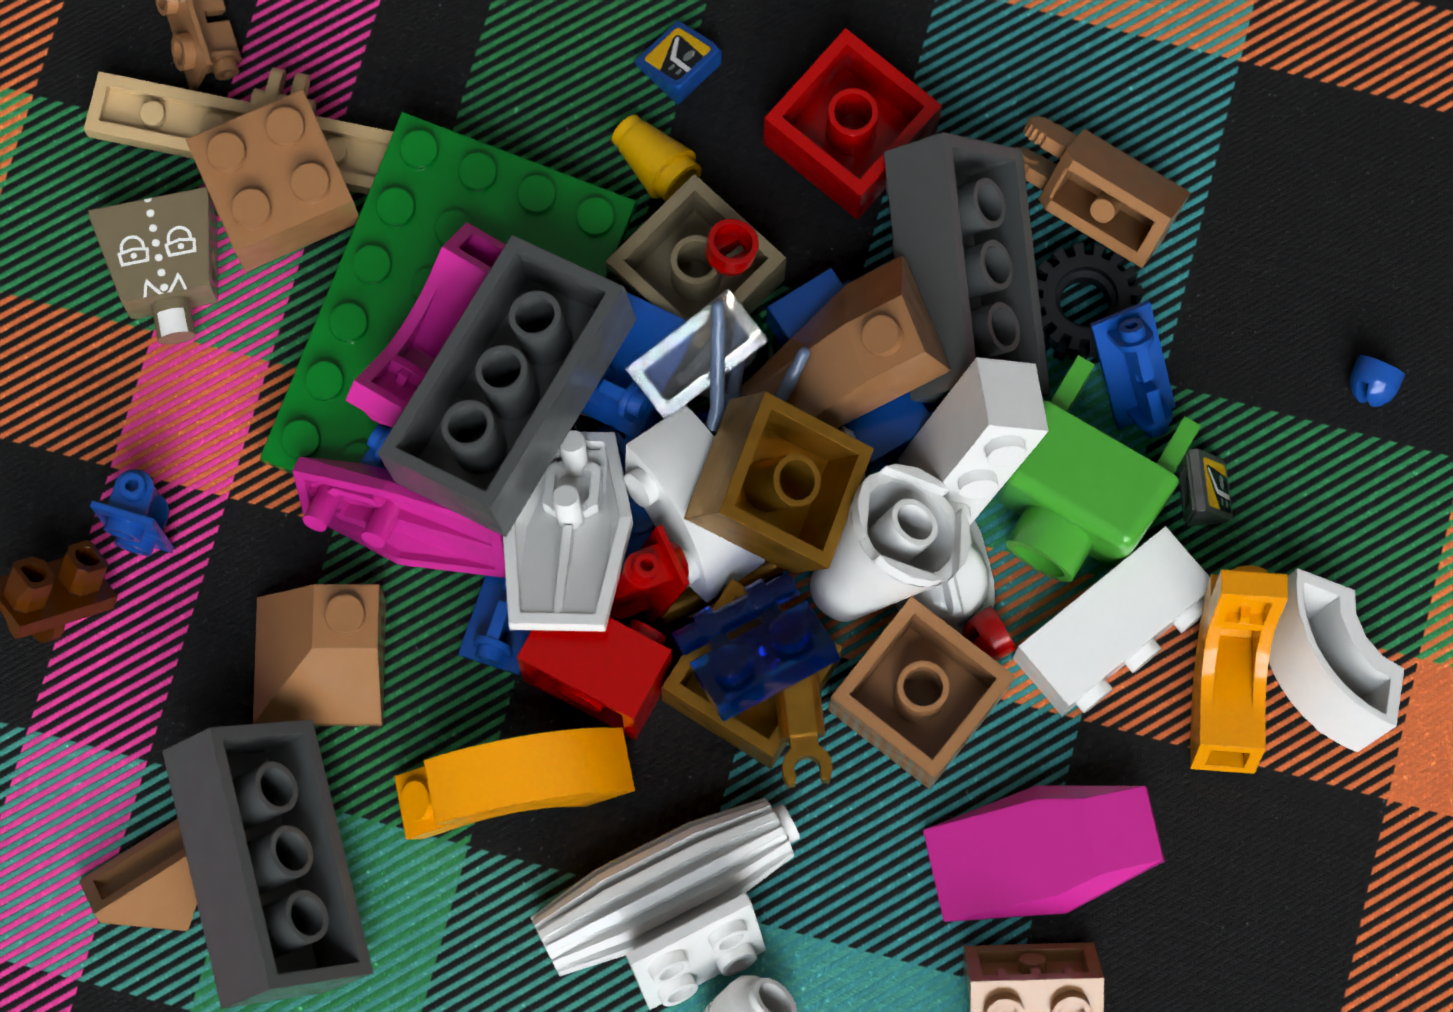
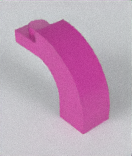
M466 222L442 246L425 286L406 320L387 347L353 381L345 401L364 411L373 421L393 428L506 244Z

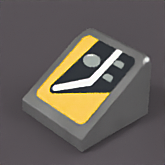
M1189 449L1177 467L1184 523L1187 522V526L1229 522L1232 520L1233 514L1225 462L1221 458L1200 449Z

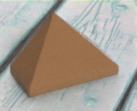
M178 818L79 880L91 909L100 923L179 931L189 930L197 906V900Z

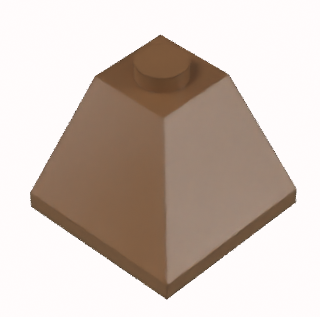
M313 584L257 597L253 724L313 720L314 726H383L386 599L379 584Z

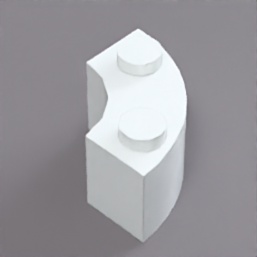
M685 405L626 444L624 482L631 498L639 506L645 508L655 528L663 525L670 542L674 541L681 547L689 567L687 578L690 584L688 586L708 603L725 590L731 579L738 582L764 564L765 559L684 519L715 438L704 423Z
M1297 568L1288 575V600L1273 635L1269 656L1270 667L1290 702L1317 731L1340 745L1359 752L1397 726L1404 668L1385 658L1366 637L1356 614L1355 590Z

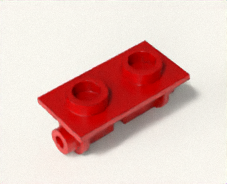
M663 525L657 526L640 549L630 554L625 560L623 573L619 577L610 618L625 620L645 612L650 624L654 625L690 584L687 578L689 567L685 554L676 542H670Z

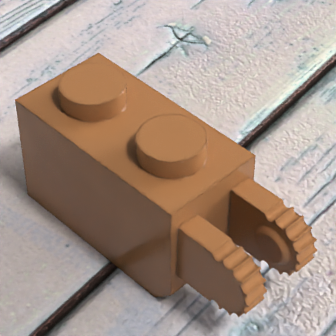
M1039 115L1030 117L1023 130L1025 136L1033 141L1034 144L1040 145L1042 149L1060 159L1056 165L1045 157L1037 155L1035 151L1029 150V148L1025 149L1016 146L1017 149L1022 150L1026 181L1043 190L1038 200L1044 209L1143 268L1163 242L1191 192L1086 129H1083L1077 136L1059 124L1053 123L1052 120L1046 119V117L1043 118Z

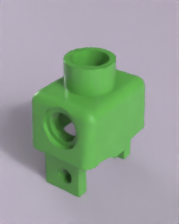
M1079 355L1051 401L1043 400L1048 433L997 493V498L1003 506L1020 515L1019 520L1005 541L1006 547L1033 569L1063 582L1073 581L1087 555L1106 566L1114 568L1135 551L1178 486L1180 480L1173 473L1201 428V425L1184 416L1160 459L1155 463L1073 416L1069 412L1088 382L1095 364Z

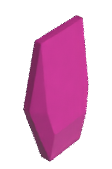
M299 457L292 471L304 514L302 520L310 529L323 532L329 527L398 565L506 578L502 535L395 483L388 470L362 463Z
M1033 786L923 830L943 922L1067 914L1165 862L1148 787Z

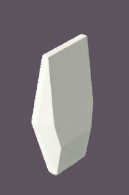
M570 430L506 537L503 536L510 630L606 631L633 527L615 432H578Z

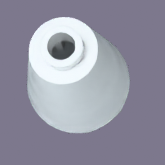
M901 464L885 466L881 471L866 477L858 486L853 501L851 500L852 505L850 504L848 519L830 568L814 570L811 576L810 592L818 608L834 620L842 622L853 621L950 580L967 562L972 544L969 520L963 508L956 513L944 497L950 490L939 479L920 468Z

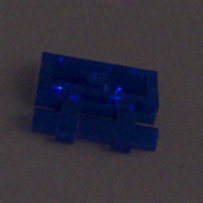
M788 572L768 583H765L763 579L753 582L744 587L745 595L715 611L710 606L692 615V623L671 633L683 657L705 645L710 652L689 663L696 680L723 722L841 660L834 641L807 601L784 613L779 608L780 605L800 595L795 582ZM756 618L762 623L731 641L726 635Z

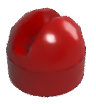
M725 219L719 221L711 228L705 244V254L709 265L718 274L726 276L742 274L754 262L759 248L758 236L750 225L741 220ZM739 244L744 249L742 252L734 255L731 258L726 257V255L732 252Z
M992 606L976 613L965 623L962 635L995 661L1016 650L1008 631Z

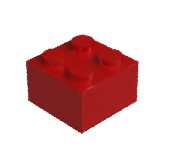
M845 28L764 118L763 144L858 220L886 189L884 152L933 136L937 132L942 105Z
M609 617L606 631L531 630L517 655L523 681L609 727L623 728L624 735L635 741L662 694L663 684L672 672V650L663 646L666 637L651 626L634 619L631 620L627 627Z

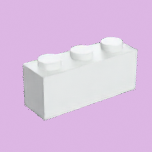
M976 357L897 459L898 464L920 468L939 479L950 490L944 497L956 513L963 508L969 520V526L1049 431L1036 364Z
M1165 526L1020 644L1013 659L1062 717L1076 705L1083 713H1086L1113 690L1112 686L1106 681L1125 665L1132 673H1135L1162 650L1155 640L1174 625L1182 634L1201 619L1205 593L1210 577Z

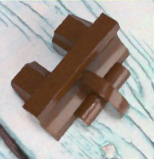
M85 540L69 545L64 558L47 563L33 556L15 561L12 564L10 573L0 576V611L7 622L9 632L15 640L32 635L37 641L42 643L59 639L64 633L65 624L114 609L118 595L104 578L108 562L92 542Z

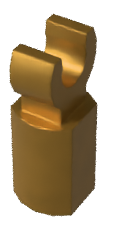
M807 667L776 672L772 677L780 740L782 742H789L790 750L785 755L782 764L783 781L787 788L795 787L796 773L794 768L799 761L809 759L814 761L819 767L821 784L829 783L833 771L832 760L827 751L819 746L818 738L826 735L818 671L816 668Z

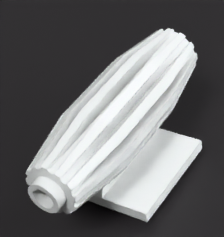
M762 798L689 821L596 868L530 918L559 976L626 955L649 1010L661 1004L664 1006H674L693 996L698 990V985L719 974L732 976L744 971L756 961L758 954L766 951L752 903L746 892L794 857L791 843L799 840L800 836L785 806L780 804L772 808L766 798Z

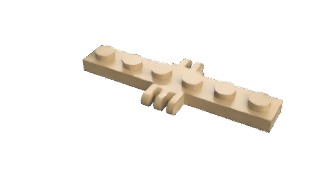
M273 67L270 71L266 90L254 88L250 102L99 71L84 131L90 138L194 159L185 139L287 96V94H283L286 70ZM297 72L290 94L303 89L307 97L310 75ZM308 99L309 104L315 115L317 106L316 100ZM315 116L348 190L368 195L393 131Z

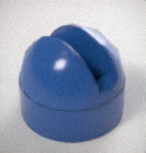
M1358 355L1350 374L1349 386L1358 402L1365 403L1368 401L1372 407H1381L1391 402L1398 393L1405 373L1378 359Z

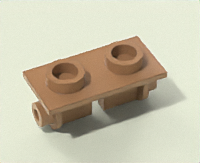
M155 0L159 13L163 16L167 15L173 34L171 40L173 61L179 71L185 72L190 90L197 91L207 73H214L217 80L231 79L239 74L238 64L242 61V57L238 50L230 21L207 23L206 17L223 15L226 10L223 0Z

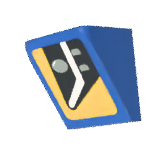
M677 21L634 62L647 77L679 105L721 65L722 50L709 39L682 22Z

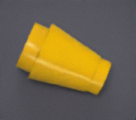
M638 115L627 117L614 130L611 137L612 143L618 148L652 198H662L666 202L693 174L700 178L702 169L695 162V152L646 121H643Z

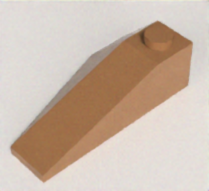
M900 256L846 284L742 385L741 394L751 395L766 391L775 396L798 350L801 347H807L810 350V356L787 403L837 429L952 371L907 259Z

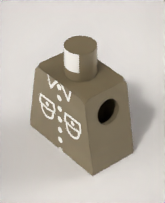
M202 187L88 210L91 224L116 290L130 318L141 319L153 316L157 339L160 344H179L193 339L196 334L191 308L213 304L218 299L217 211L207 188Z

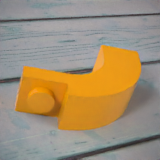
M1240 566L1232 570H1221L1219 575H1210L1202 608L1195 657L1191 709L1190 769L1255 774L1266 749L1265 705L1268 663L1273 635L1288 600V574L1268 573L1266 569L1258 566Z
M613 727L560 730L484 743L423 760V767L394 776L406 840L426 839L471 823L511 813L554 807H587L635 791L623 728Z

